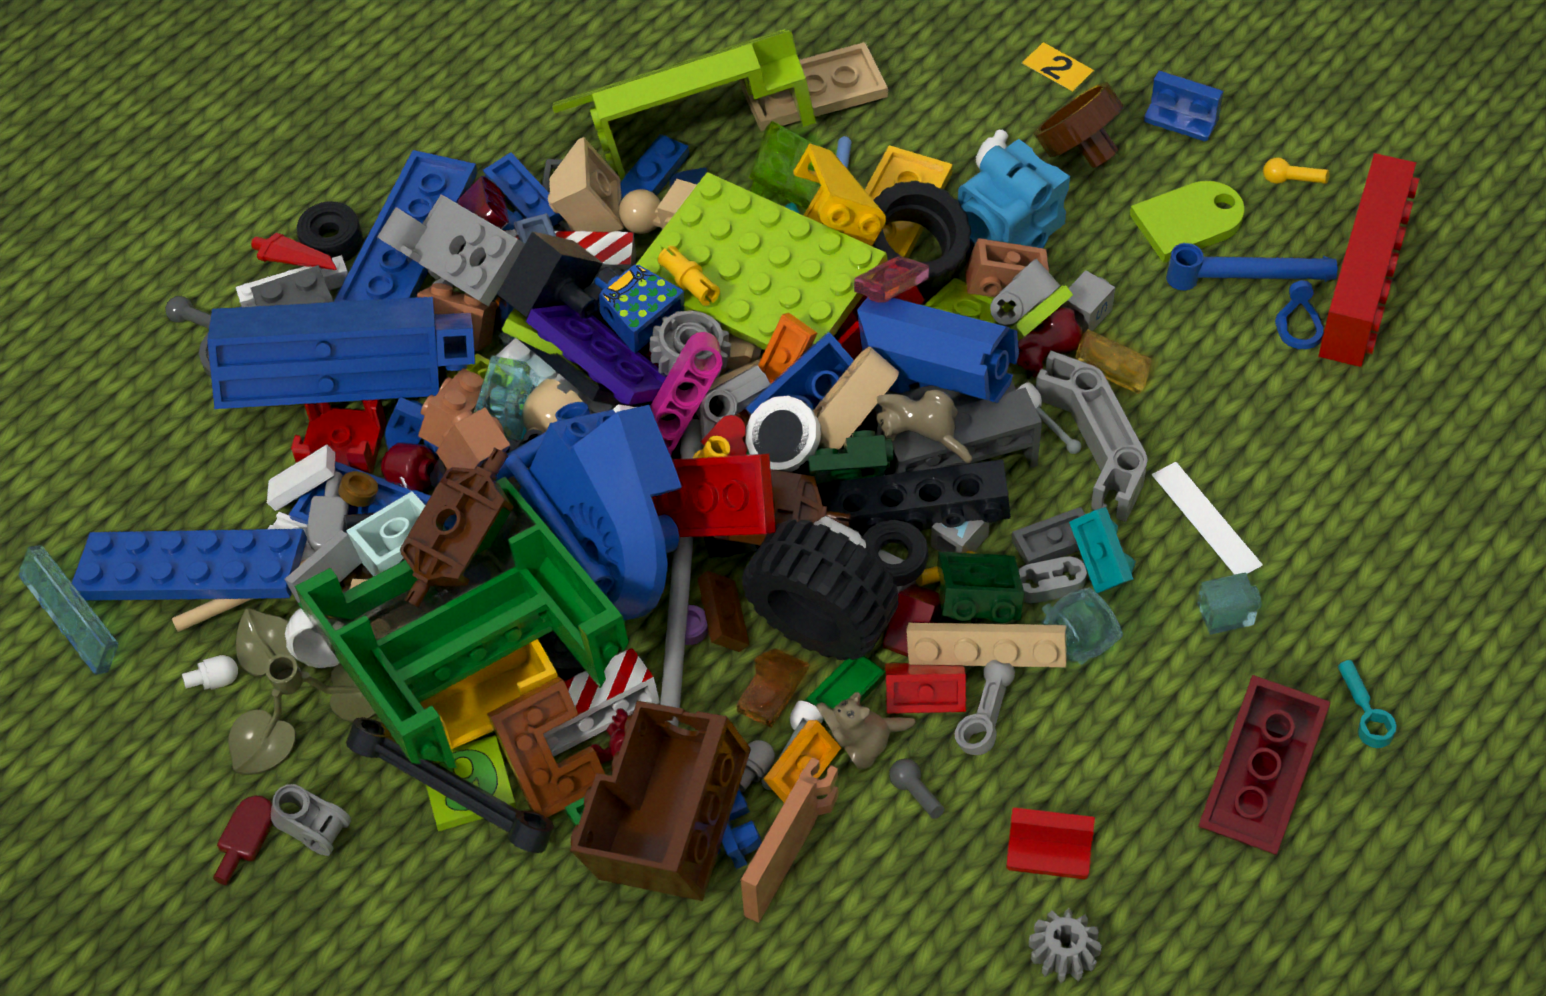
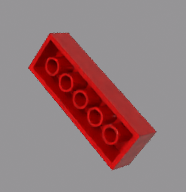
M1374 153L1330 305L1318 357L1361 367L1365 353L1373 354L1378 333L1371 331H1379L1385 306L1378 304L1386 305L1392 284V279H1388L1386 276L1393 278L1400 254L1393 252V250H1401L1407 228L1400 226V223L1408 224L1413 201H1408L1407 198H1415L1420 179L1413 177L1416 162Z

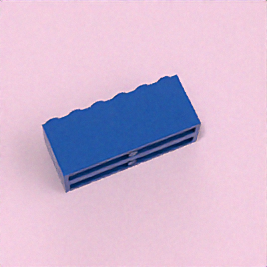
M433 297L212 309L207 341L214 409L394 399L400 397H427L431 394L436 396L439 393Z

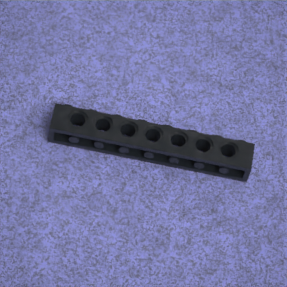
M1003 459L817 484L823 506L827 507L828 511L850 513L849 528L857 531L861 538L870 527L883 521L897 520L907 522L919 529V531L931 529L935 523H942L946 527L954 528L962 525L964 521L982 520L992 523L1003 519H1011ZM704 536L709 558L730 557L735 554L756 552L760 545L728 540L718 542L714 536Z

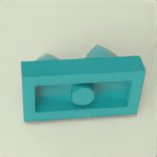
M1107 507L1096 509L1069 522L1096 594L1133 580L1132 572L1136 560L1123 552L1117 536L1118 525L1111 520Z

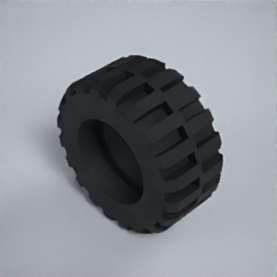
M795 519L775 525L776 532L767 534L743 571V590L748 602L754 604V610L759 616H763L773 629L777 628L783 633L784 637L790 641L798 642L801 644V647L809 651H817L821 656L828 658L834 656L837 660H847L849 658L855 660L870 653L898 607L897 586L893 584V577L889 571H885L883 564L876 557L873 558L867 553L868 550L862 545L853 543L849 540L850 537L841 532L838 534L831 531L828 526L822 524L817 526L807 520L797 522Z

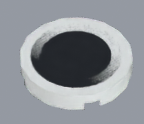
M790 396L773 397L760 404L751 414L746 427V445L750 455L769 453L770 468L776 471L793 472L799 469L800 465L806 460L808 461L809 456L815 455V451L821 441V425L812 409L803 401Z

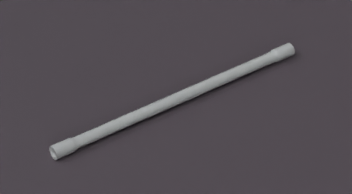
M692 419L681 437V459L692 458L697 451L703 449L700 442L702 440L700 420ZM679 537L678 547L673 551L660 705L680 708L694 537ZM673 717L672 721H667L677 727L679 726V721L676 717Z

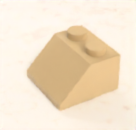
M585 137L577 140L549 178V205L556 214L559 213L567 221L571 231H619L623 229V224L619 217V205L622 200L620 177Z

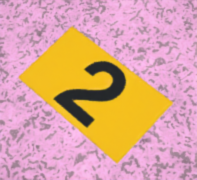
M1044 42L1022 62V64L1072 92L1094 71Z

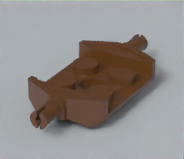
M494 447L484 468L479 466L475 469L452 467L446 470L400 547L401 555L414 571L412 576L417 578V581H415L407 597L404 599L405 601L419 608L430 586L468 585L470 580L463 576L479 546L502 507L510 512L514 507L499 483L496 482V475L509 455ZM456 514L457 520L455 525L450 530L444 531L443 525L446 519Z
M771 470L772 492L775 503V525L794 519L797 522L807 520L814 523L823 517H829L847 527L850 526V513L828 511L827 507L823 506L815 476ZM767 534L714 536V538L718 542L728 540L761 545Z

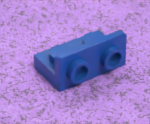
M1158 71L1153 83L1151 104L1145 113L1144 122L1195 139L1208 141L1219 120L1223 91Z

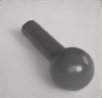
M175 296L167 302L165 312L170 321L176 323L190 321L209 329L211 314L195 309L188 298Z
M906 758L894 762L889 771L891 783L900 790H908L931 818L936 819L940 817L944 812V807L920 780L921 770L918 764Z

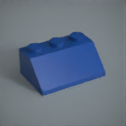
M827 332L751 401L745 409L751 416L763 402L773 397L790 396L803 401L813 411L854 360L830 332Z

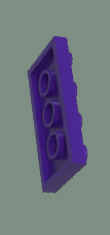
M567 305L531 309L526 322L537 330L540 338L553 343L562 351L566 359L580 365L588 372V376L593 381L607 387L614 393L615 399L623 404L633 405L653 401L667 377L665 373H659L658 367L641 353L632 352L616 333L594 316L582 319L579 314Z

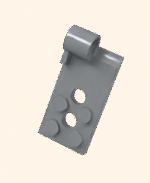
M440 195L423 224L395 207L377 236L385 243L488 307L525 245L519 239L443 195ZM466 242L464 249L458 254L460 247ZM486 255L484 262L479 266L480 260Z

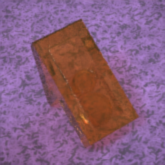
M776 648L756 657V674L736 704L737 712L770 728L778 719L809 669L808 663Z

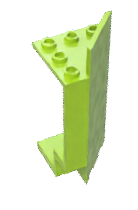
M785 29L553 102L552 105L554 113H558L594 101L595 104L590 105V113L595 128L598 131L603 152L610 150V153L605 154L607 163L614 172H618L620 181L623 180L626 174L609 121L733 81L743 79L748 95H753L754 100L789 89L803 127L816 123L807 80L797 56L792 31Z

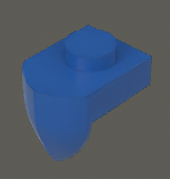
M399 398L386 426L385 439L388 450L396 443L418 444L421 438L418 434L424 419V415L421 414L423 404L414 400Z

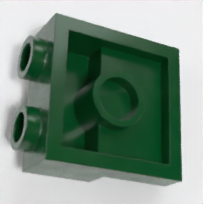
M871 430L854 432L851 438H846L842 453L838 454V449L826 448L816 450L815 455L809 456L806 475L815 476L817 484L883 476L886 469H890V461H893L892 439H885V435L875 436V431Z
M939 551L937 568L941 583L939 600L943 616H950L961 621H967L971 618H988L999 623L1021 620L1024 589L1015 556Z

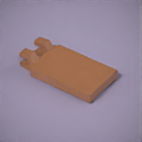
M812 757L799 775V779L741 878L745 917L758 923L760 922L813 828L818 815L832 812L838 798V788L834 786L838 778V768L830 765L827 770V776L819 780L813 776L818 773L820 762ZM828 794L824 799H817V796Z

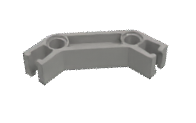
M1050 351L1046 361V370L1041 369L1037 376L1036 389L1041 394L1042 402L1071 413L1101 470V474L1093 488L1091 509L1096 510L1107 507V504H1104V499L1108 492L1113 489L1118 492L1115 500L1118 501L1116 518L1126 522L1144 485L1148 460L1146 452L1102 371L1093 365Z

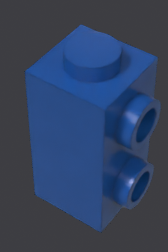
M471 313L435 314L438 366H445V369L449 371H460L463 368L467 369V365L475 364Z

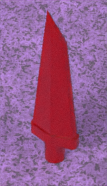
M275 233L268 239L258 236L252 239L251 247L259 251L257 253L258 260L306 267L319 265L320 269L337 270L329 255L287 238L283 234Z

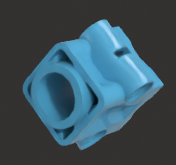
M1017 139L1005 149L999 145L992 147L980 163L981 172L958 189V202L969 218L968 223L971 226L970 244L973 247L978 238L1044 248L1048 236L1065 224L1066 211L1064 209V200L1069 190L1070 176L1058 167L1042 161L1031 147Z

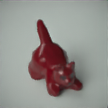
M1059 307L1036 327L1037 330H1032L1018 341L1019 356L1016 364L1031 372L1035 378L1037 373L1043 369L1042 363L1048 357L1050 351L1059 354L1069 353L1074 350L1107 353L1111 351V347L1101 340L1084 339L1082 329L1075 320V312L1067 307Z

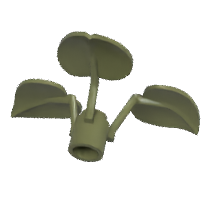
M251 608L245 609L238 626L236 636L237 658L247 673L255 677L267 675L274 688L272 691L274 713L271 717L264 710H251L239 716L233 723L229 733L228 745L233 770L243 775L267 772L283 763L291 754L296 742V731L290 723L279 720L282 714L281 697L283 694L288 695L298 691L303 682L311 684L326 694H332L330 706L333 712L344 721L353 722L354 719L360 717L371 719L376 715L341 664L334 667L331 672V683L333 686L323 684L310 676L307 671L302 672L294 656L290 654L286 647L285 631L289 621Z

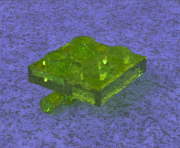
M771 121L765 128L749 178L753 180L750 192L763 196L766 187L807 210L820 187V183L794 176L793 171L808 145L813 143ZM810 162L808 169L815 171L812 162Z

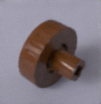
M1103 82L1080 94L1057 110L1035 130L1034 136L1050 158L1077 146L1091 167H1098L1108 161L1118 151V148L1103 127L1122 110L1124 105L1109 83Z

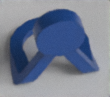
M1301 280L1290 286L1289 294L1292 300L1277 314L1275 323L1279 336L1285 344L1295 349L1306 350L1320 344L1323 338V326L1318 312L1309 301L1314 294L1312 284ZM1300 303L1311 315L1316 329L1315 336L1306 340L1294 338L1287 331L1286 318Z

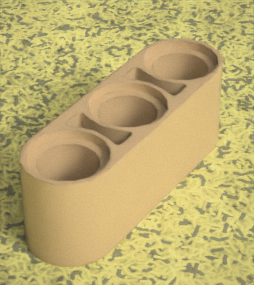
M872 347L866 348L856 357L813 410L821 425V441L818 446L821 449L835 448L839 450L845 444L846 438H849L876 406L877 396L884 395L896 381L899 371Z

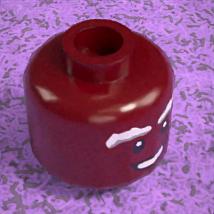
M405 442L396 443L385 453L382 459V474L387 482L409 490L424 492L432 485L430 473L437 462L436 456L425 445Z

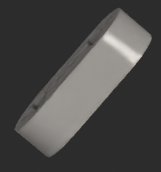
M1067 556L1022 566L1019 569V574L1024 589L1023 601L1038 603L1079 593L1084 589L1087 570L1085 564L1078 558ZM1063 572H1069L1071 576H1075V579L1069 580L1067 576L1063 575ZM1032 579L1034 584H1038V587L1031 588V585L1026 583V580Z

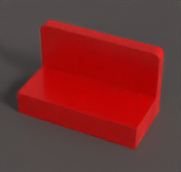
M885 664L887 713L966 712V673L963 665Z
M1012 807L1006 868L1010 871L1087 879L1089 877L1095 817Z

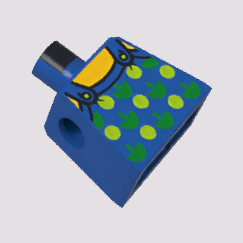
M640 265L631 266L620 276L611 268L606 267L598 273L595 279V285L602 289L599 294L602 317L634 353L650 342L654 326H661L663 317H669L677 311H684V291Z

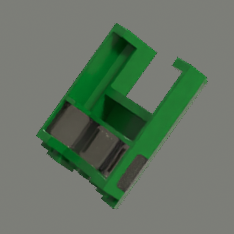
M506 477L496 482L499 483L514 507L511 512L502 507L463 576L470 580L467 586H430L420 607L417 608L404 600L415 581H417V578L412 576L414 571L406 560L345 592L342 591L338 577L331 568L295 586L300 599L299 606L411 763L420 764L419 759L445 762L449 768H457L440 715L433 706L424 709L420 704L435 694L551 631L557 634L601 688L606 680L604 670L611 659L618 653V648L620 647L624 651L629 643L622 614Z

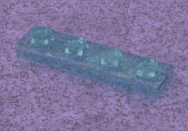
M42 545L28 547L18 575L21 581L28 587L41 607L48 613L58 626L60 632L65 635L95 675L109 672L119 643Z

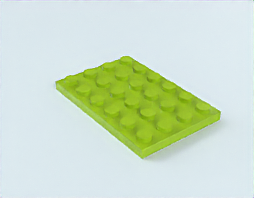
M707 172L636 265L646 268L679 287L675 282V277L658 263L660 252L666 248L673 256V253L668 250V246H675L689 261L698 263L702 267L703 274L720 288V295L714 303L705 296L710 302L708 306L702 305L689 290H683L684 311L695 310L705 313L719 322L723 331H728L730 334L765 350L782 314L786 313L792 314L817 332L812 346L827 332L834 336L884 268L888 258L884 251Z

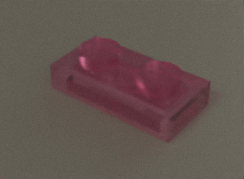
M897 256L855 277L854 292L869 296V299L874 302H888L898 294L911 290L917 284L927 280L929 265Z

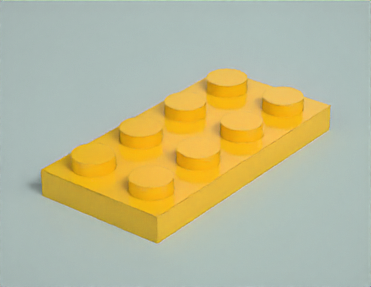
M889 145L865 191L874 200L884 189L890 188L899 182H928L940 189H945L952 175L953 164ZM895 221L886 224L883 227V233L890 247L900 256L908 259L924 227L910 221Z

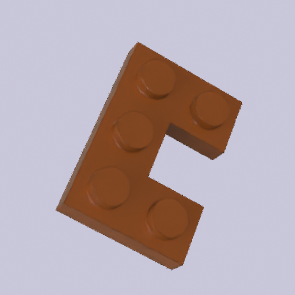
M560 677L487 713L530 810L547 818L565 809L567 805L583 798L587 789L593 785L596 773L605 775L595 750L590 746L559 763H556L543 734L579 715L564 680Z

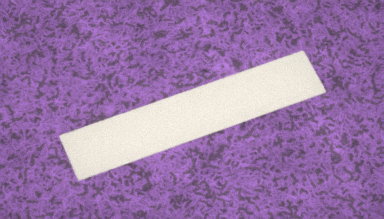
M1177 462L1152 474L1238 579L1263 566Z

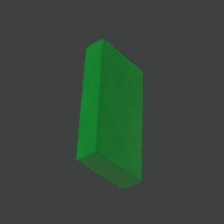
M865 656L855 660L849 658L837 667L804 701L814 706L822 702L831 708H835L841 701L859 692L861 703L885 679V671Z

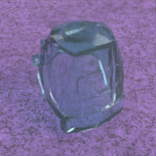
M1090 587L1064 595L1053 606L1046 604L1042 607L1046 614L1042 620V625H1066L1068 661H1078L1082 665L1088 659L1101 655L1123 636L1120 624L1112 609Z

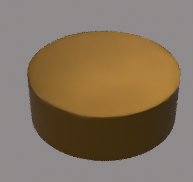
M358 471L348 472L341 479L338 493L346 503L357 507H365L374 502L378 491V484L373 477L366 473Z

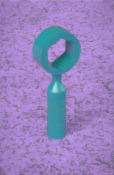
M1343 661L1338 665V669L1355 703L1361 706L1365 712L1358 726L1359 738L1369 747L1383 748L1389 745L1396 731L1395 719L1385 710L1371 708L1369 704L1370 695L1353 661ZM1369 721L1384 723L1388 733L1385 736L1370 734L1366 725Z

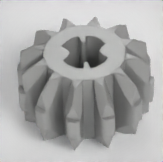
M1068 908L1064 912V917L1060 918L1051 910L1048 913L1047 921L1038 919L1035 923V934L1029 937V947L1034 950L1031 954V960L1033 964H1043L1042 974L1044 977L1055 971L1058 973L1057 978L1060 983L1065 981L1066 974L1068 973L1079 981L1083 976V969L1092 972L1095 968V957H1098L1101 953V944L1096 941L1099 931L1097 927H1087L1088 918L1086 914L1078 919H1073L1072 911ZM1061 943L1069 944V948L1061 947Z

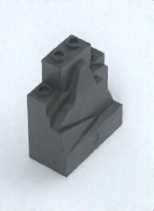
M1011 381V385L998 403L931 385L920 388L919 382L909 385L910 391L897 393L888 390L885 393L904 395L913 401L920 400L925 392L930 390H940L948 394L954 401V406L958 411V415L955 418L956 430L954 439L966 446L972 456V461L966 463L941 442L906 431L898 434L892 442L893 461H890V469H886L885 475L971 464L1022 449L1030 468L1038 466L1042 421L1026 387L1016 390ZM878 403L862 422L865 430L875 431V436L885 435L877 421V414L882 411V406Z

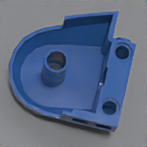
M649 405L615 412L613 409L550 423L529 472L592 562L605 565L615 580L614 585L605 595L622 614L623 620L645 616L657 606L665 588L668 565L666 553L674 551L679 543V532L676 523L669 515H657L651 497L682 488ZM521 487L519 491L521 496L536 512V514L541 518V520L547 525V523L544 521L538 510L535 508V506L533 505V503Z

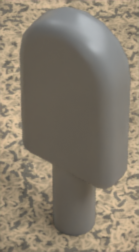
M337 471L334 472V477L326 481L324 496H314L311 500L306 537L310 547L315 551L320 549L340 530L346 532L344 515H348L350 504L346 503L339 496L338 489L343 475Z

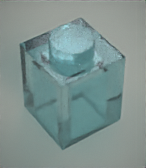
M1246 572L1201 582L1197 604L1210 635L1254 625L1257 610L1262 605L1261 596L1258 588L1255 585L1251 586Z

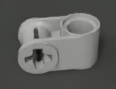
M1035 258L993 299L990 307L991 315L998 323L1011 325L1022 318L1034 306H1038L1060 284ZM1013 300L1016 306L1013 310L1005 312L1002 308L1005 302Z
M287 784L280 787L273 797L271 820L274 826L301 841L314 852L324 856L331 854L333 851L332 843L341 829L347 828L352 821L351 817L337 805L324 801L295 784ZM291 802L299 806L300 811L295 814H287L281 810L280 806Z

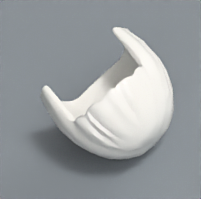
M301 608L298 609L290 618L285 631L286 647L290 654L300 662L314 668L338 665L340 662L328 637L318 623H312ZM332 626L335 631L339 629L335 626Z

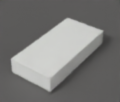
M325 445L271 478L268 482L267 504L275 511L279 510L334 477L335 452L328 445Z

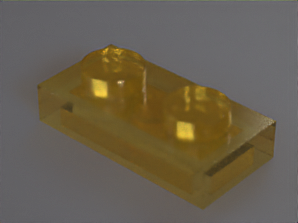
M1089 329L1082 335L1075 357L1076 360L1099 368L1107 380L1137 394L1145 387L1152 362L1151 358Z

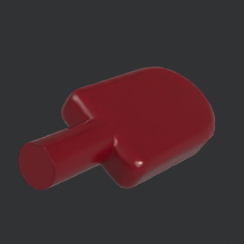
M256 795L247 797L236 807L217 843L218 849L225 853L213 876L216 882L228 885L241 859L247 861L255 860L273 826L271 820L272 803L267 798Z

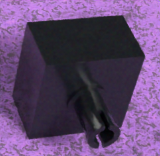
M532 231L497 294L525 317H528L531 309L567 305L579 314L582 319H588L597 311L599 303L597 299L592 298L583 290L592 284L603 263L573 240Z

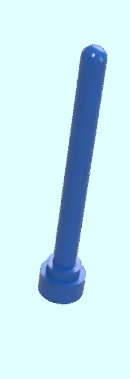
M516 454L509 455L505 461L506 466L553 534L601 591L606 594L615 582L605 565L592 562L520 457Z

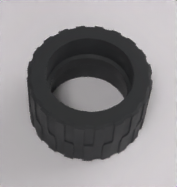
M899 182L890 188L884 189L874 199V202L886 216L885 225L895 221H910L925 227L937 239L942 251V257L931 262L908 260L890 247L884 236L883 229L872 246L886 252L889 262L911 276L924 299L931 298L954 278L966 256L971 243L969 218L961 208L958 200L954 199L946 190L940 189L928 182Z

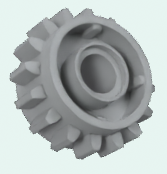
M695 310L677 311L669 317H663L661 326H654L649 351H651V362L658 363V372L665 373L668 376L688 339L698 332H707L714 335L719 342L723 363L721 368L725 369L731 350V343L728 342L729 332L722 331L721 323L705 313ZM705 350L697 353L695 357L707 359L713 353Z

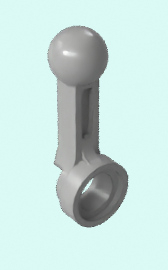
M992 660L984 667L986 683L977 714H972L962 719L955 729L956 742L967 754L982 755L990 751L994 746L997 736L995 726L1005 690L1015 677V668L1010 663ZM986 731V736L982 741L975 744L969 743V739L973 734Z

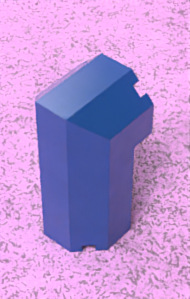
M872 292L857 310L862 351L872 347L899 371V375L889 388V391L897 393L910 391L909 385L919 382L920 388L931 385L998 403L1011 385L1013 374L1007 373L1009 363H1017L1019 356L1017 330Z

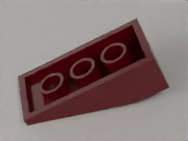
M1252 675L1198 827L1277 856L1318 744L1331 702Z

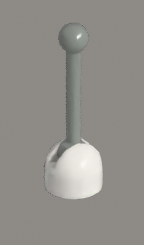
M1030 382L1021 385L1018 389L1026 387L1041 420L1067 444L1068 452L1071 454L1079 453L1081 443L1076 439H1071L1040 408L1042 399L1039 391Z
M797 701L790 715V723L794 732L781 755L808 720H818L822 723L824 718L816 706L806 701ZM763 777V778H762V786H763L766 790H772V789L768 786V784L763 780V779H764V777Z

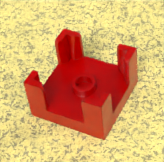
M381 399L362 400L365 411L331 408L329 402L304 404L309 424L304 442H302L300 435L294 436L291 450L295 462L301 461L325 445H328L335 452L336 462L373 475L387 421Z

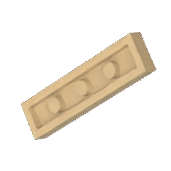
M908 623L907 627L908 660L910 665L986 666L992 660L1010 663L1016 667H1066L1067 664L1066 625Z

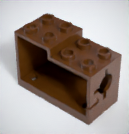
M637 701L633 714H630L626 720L625 737L621 749L613 758L612 775L596 773L593 785L586 791L581 820L571 834L570 851L599 880L703 901L751 748L727 716L696 711L695 714L686 712L682 708ZM673 717H676L679 722L687 724L698 731L682 729L667 721H672Z

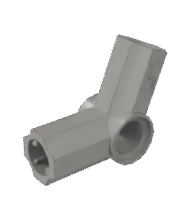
M758 365L751 367L714 389L708 390L696 411V415L700 419L702 439L721 418L743 411L751 401L770 385L766 374L762 372ZM714 396L722 402V411L717 417L709 410V402Z

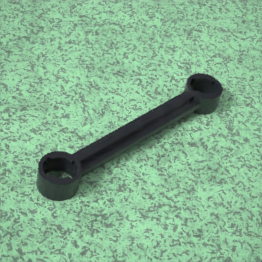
M364 717L354 719L346 741L347 747L353 752L365 757L383 759L507 831L509 841L516 847L533 853H541L546 850L554 830V824L547 817L532 811H519L434 761L419 759L420 764L411 763L383 723Z

